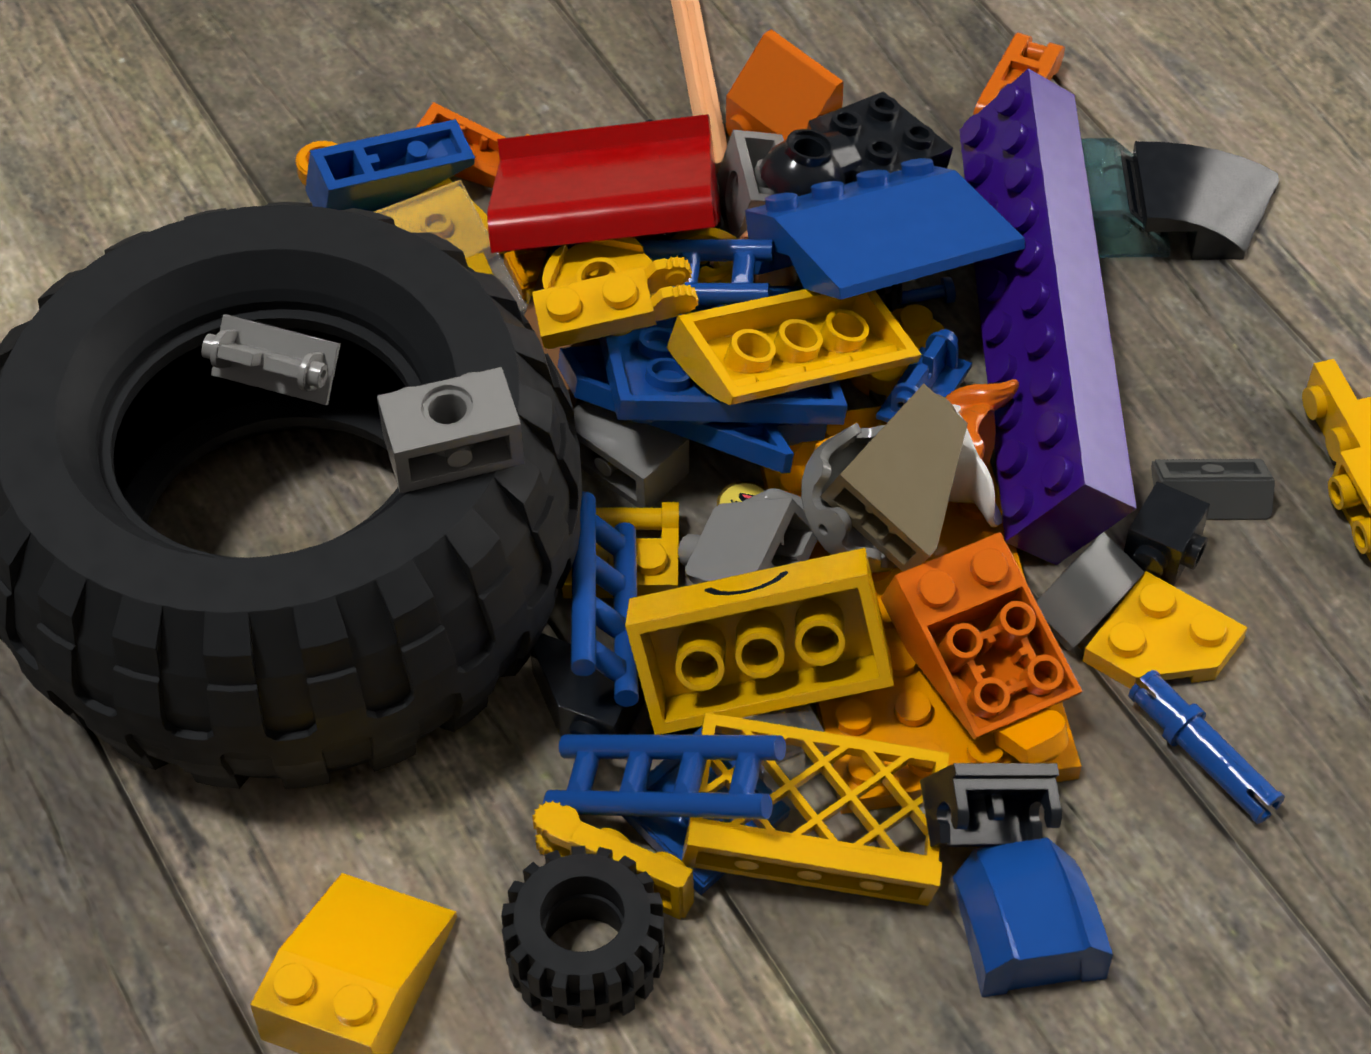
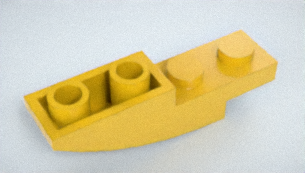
M1335 359L1325 360L1313 364L1307 388H1304L1302 393L1303 406L1307 416L1311 420H1316L1325 437L1328 454L1336 462L1333 475L1328 481L1330 500L1337 510L1343 511L1349 522L1356 548L1361 554H1366L1371 562V397L1357 400Z

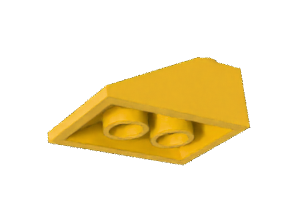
M341 873L279 948L250 1004L261 1040L300 1054H392L457 919L456 911Z

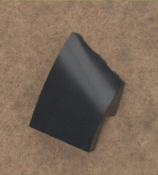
M1135 141L1132 158L1144 232L1186 231L1191 260L1244 259L1252 243L1253 235L1262 222L1268 203L1278 188L1279 174L1264 165L1217 149L1169 142Z

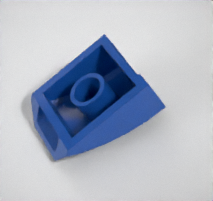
M1049 838L973 849L953 876V885L981 997L1007 994L1009 990L1081 980V982L1107 979L1113 957L1112 950L1089 885L1080 867L1070 855Z

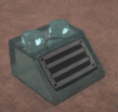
M1081 138L1099 258L1169 257L1171 248L1168 232H1144L1132 158L1133 153L1114 138Z

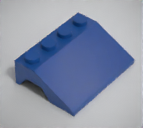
M927 158L904 161L901 163L902 170L891 173L887 170L864 171L856 175V182L848 184L840 181L817 183L811 186L812 193L801 196L795 193L770 195L765 198V205L745 210L748 239L774 240V260L755 261L754 274L760 275L794 266L804 289L840 300L1025 249V239L956 170L934 166L933 160Z

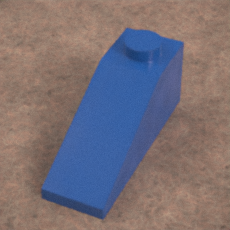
M449 120L310 150L305 191L313 207L335 210L356 208L382 214L474 165L475 156L457 120Z

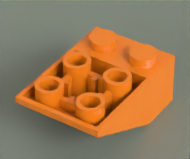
M1001 532L896 574L881 596V600L905 649L974 740L1083 692Z

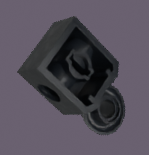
M883 91L809 120L807 129L791 132L786 140L770 149L764 156L759 170L761 179L772 191L777 194L795 193L801 196L812 193L811 186L814 184L828 181H840L844 184L856 182V175L858 173L869 170H887L889 173L902 170V162L912 159H932L934 166L948 168L953 147Z

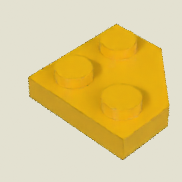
M1145 571L1085 647L1082 661L1130 689L1135 683L1142 689H1149L1140 678L1151 670H1157L1164 680L1189 677L1191 683L1215 680L1244 641L1248 627Z

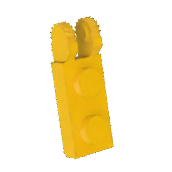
M678 256L670 257L669 259L662 258L654 260L645 270L644 267L533 291L532 295L544 348L548 350L657 325L656 321L677 317L679 314L691 313L698 306L699 299L695 287L684 284L689 282V278H692L688 259L685 260L684 257L679 258Z
M552 800V802L547 803L545 801V804H539V808L534 809L535 814L532 815L533 827L537 831V835H535L536 849L539 850L540 855L543 854L545 856V854L555 850L559 851L561 857L572 855L571 846H585L586 854H597L599 847L611 849L613 860L619 861L625 855L636 862L637 874L646 871L654 881V893H660L663 913L679 920L681 918L685 919L694 903L693 869L688 868L679 858L667 852L654 853L635 845L617 830L611 828L598 829L580 821L575 808L568 805L561 806L560 802L554 803Z

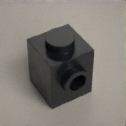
M1157 481L1128 529L1124 552L1144 572L1147 571L1174 586L1185 566L1194 570L1204 553L1208 538L1202 536L1210 504Z

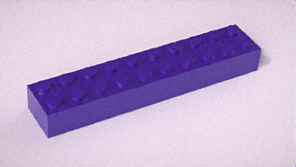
M1028 68L1012 83L1005 85L997 97L978 114L969 117L959 132L965 180L1025 239V249L974 263L987 384L1002 383L1012 379H1017L1019 382V388L1012 400L994 412L996 429L994 447L1005 542L1054 565H1058L1132 513L1137 507L1075 95Z

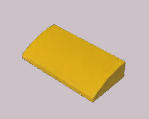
M804 289L678 315L666 347L676 362L698 386L717 400L728 405L918 363L922 355L875 290L840 300Z

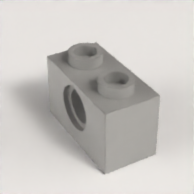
M734 129L732 131L717 174V180L730 234L737 239L747 230L745 210L765 205V198L767 196L777 194L769 189L761 179L759 167L766 153L784 141L782 134Z
M502 367L481 372H470L460 377L416 387H405L395 392L377 395L383 437L400 494L525 464L521 423Z

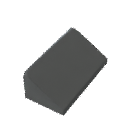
M1156 459L1152 461L1153 485L1158 481L1209 503L1210 507L1206 520L1267 519L1272 515L1275 480L1262 459Z

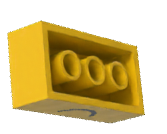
M866 548L629 598L625 627L655 735L700 727L703 724L705 712L743 718L894 686L891 654Z

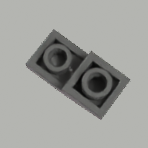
M1103 532L1062 572L1036 602L1054 637L1070 651L1117 604L1144 574V571Z

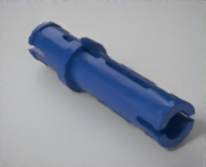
M1151 670L1140 678L1156 695V698L1136 683L1132 686L1128 697L1133 702H1136L1164 729L1162 737L1172 746L1180 745L1251 816V819L1256 824H1260L1268 819L1272 813L1255 797V794L1268 806L1272 805L1276 810L1280 807L1285 796L1280 791H1277L1204 720L1206 717L1205 711L1196 703L1189 705L1161 677L1157 670Z

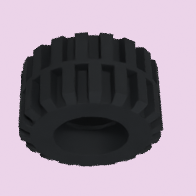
M571 846L572 855L561 857L558 850L545 854V865L540 867L532 862L523 870L524 883L514 880L508 890L509 903L503 904L501 914L506 965H508L509 977L514 988L521 987L522 999L531 1008L541 1002L543 1016L556 1021L560 1013L568 1015L569 1025L583 1026V1017L595 1016L598 1025L610 1022V1012L618 1009L623 1016L635 1009L634 996L636 995L646 1000L653 991V978H660L663 969V954H665L663 904L660 893H654V881L646 871L637 874L636 862L624 855L619 861L613 860L611 849L599 847L597 854H586L585 846ZM582 919L601 921L618 932L615 938L606 945L585 952L564 949L550 940L551 936L562 926Z

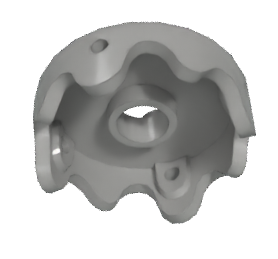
M855 423L824 441L812 453L805 466L801 481L802 504L805 517L814 536L829 554L833 555L866 548L871 573L887 572L897 566L852 526L851 518L844 509L831 507L820 497L885 426L860 428L859 424Z

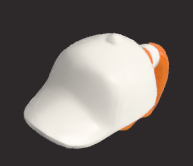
M1017 379L994 384L967 385L952 391L945 397L953 405L956 413L968 423L949 502L974 503L991 527H996L1002 523L1001 512L995 503L994 479L988 470L995 445L994 412L1012 400L1019 388Z

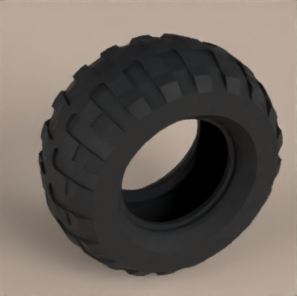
M277 202L268 203L265 206L241 207L229 210L221 208L186 216L184 220L167 224L151 232L142 231L123 239L105 249V255L96 259L86 268L65 275L38 298L39 311L32 320L12 328L0 343V639L9 647L18 661L21 672L30 683L85 730H92L103 741L112 745L121 755L153 770L169 763L177 764L185 772L191 773L196 783L214 787L240 789L249 777L282 779L285 789L309 788L329 784V772L348 769L368 762L375 772L416 755V743H418L419 739L438 727L455 732L470 722L487 707L488 696L494 691L497 680L500 677L516 676L531 655L530 650L536 644L555 606L554 603L558 590H562L578 550L582 500L580 446L576 434L574 410L569 392L549 354H544L535 331L518 308L516 300L508 289L494 275L475 272L468 267L464 252L461 249L430 232L410 233L395 226L392 217L356 208L335 210L313 207L312 203ZM223 314L340 343L328 405L211 375L213 366L210 359L203 358L201 353L206 335L209 333L217 335L220 332ZM499 367L503 369L521 423L525 463L523 465L401 494L397 487L394 493L378 510L346 533L316 546L271 556L229 557L202 552L174 542L147 524L152 509L169 483L189 464L218 448L265 433L295 429H331L355 434L387 450L382 432L377 395L395 392L405 387H416L460 377L470 372H481Z

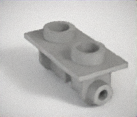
M223 314L220 332L217 335L210 333L206 335L201 353L203 358L210 359L213 366L211 375L328 405L340 343Z

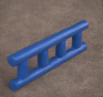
M773 239L637 240L643 246L644 253L652 262L676 256L679 258L684 257L685 260L688 259L692 278H689V282L684 284L695 287L699 299L698 305H731L770 297L769 283H753L755 261L774 260ZM579 243L567 244L568 249ZM562 245L553 246L552 254ZM733 261L731 283H698L700 262Z
M584 491L582 492L580 509L581 531L579 545L572 565L571 670L578 676H589L595 672V669L614 682L615 702L620 706L629 707L635 705L639 700V675L625 627L629 598L637 597L636 528L633 524L627 522L619 523L612 527L596 515L595 496L590 492ZM596 543L613 555V567L596 555ZM596 584L614 597V609L596 597ZM596 626L614 638V652L596 640Z
M564 734L559 740V753L564 759H575L567 790H548L545 793L543 804H545V801L550 803L553 800L554 803L560 802L561 806L568 805L575 808L578 815L769 819L773 809L772 798L767 793H755V788L762 761H781L786 754L785 739L781 735ZM600 759H627L619 791L592 790ZM652 760H681L673 792L645 791ZM707 760H736L728 793L699 792Z

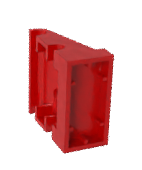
M709 114L497 139L500 162L487 210L491 253L713 228L721 220Z

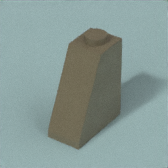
M923 383L820 497L831 507L844 509L851 518L852 526L901 571L921 565L933 554L938 546L968 423L956 413L953 405L945 397L935 394Z

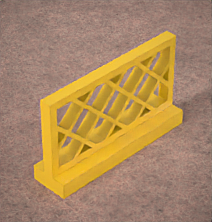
M705 712L701 735H715V733L726 735H781L785 739L786 745L801 747L814 764L792 780H789L775 761H762L761 763L780 787L770 794L773 805L787 796L807 821L804 825L794 832L788 833L776 831L767 819H734L728 823L704 818H689L682 854V862L687 867L924 906L930 904L940 887L942 862H939L940 847L930 846L926 816L920 810L924 806L922 795L913 801L894 778L893 774L906 765L930 768L933 774L948 766V752ZM820 750L828 751L831 753L824 757ZM845 755L862 757L875 773L874 776L854 790L848 787L832 767L833 763ZM707 760L699 792L715 793L724 786L729 790L734 767L728 770L721 760ZM881 760L892 763L885 767ZM711 767L712 770L718 776V778H716L708 784L709 770ZM821 772L841 799L817 815L797 788ZM882 782L903 809L879 825L859 798ZM847 806L869 832L855 843L838 841L824 824V822ZM907 817H910L926 836L924 855L900 851L886 832ZM752 820L757 827L746 826L745 824ZM814 830L819 837L806 835ZM876 840L881 848L868 845Z

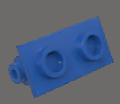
M943 329L930 334L926 340V348L921 347L919 349L922 354L919 362L909 364L877 412L876 419L888 422L923 383L935 394L943 397L958 389L971 369L972 362L958 358V338L952 331Z

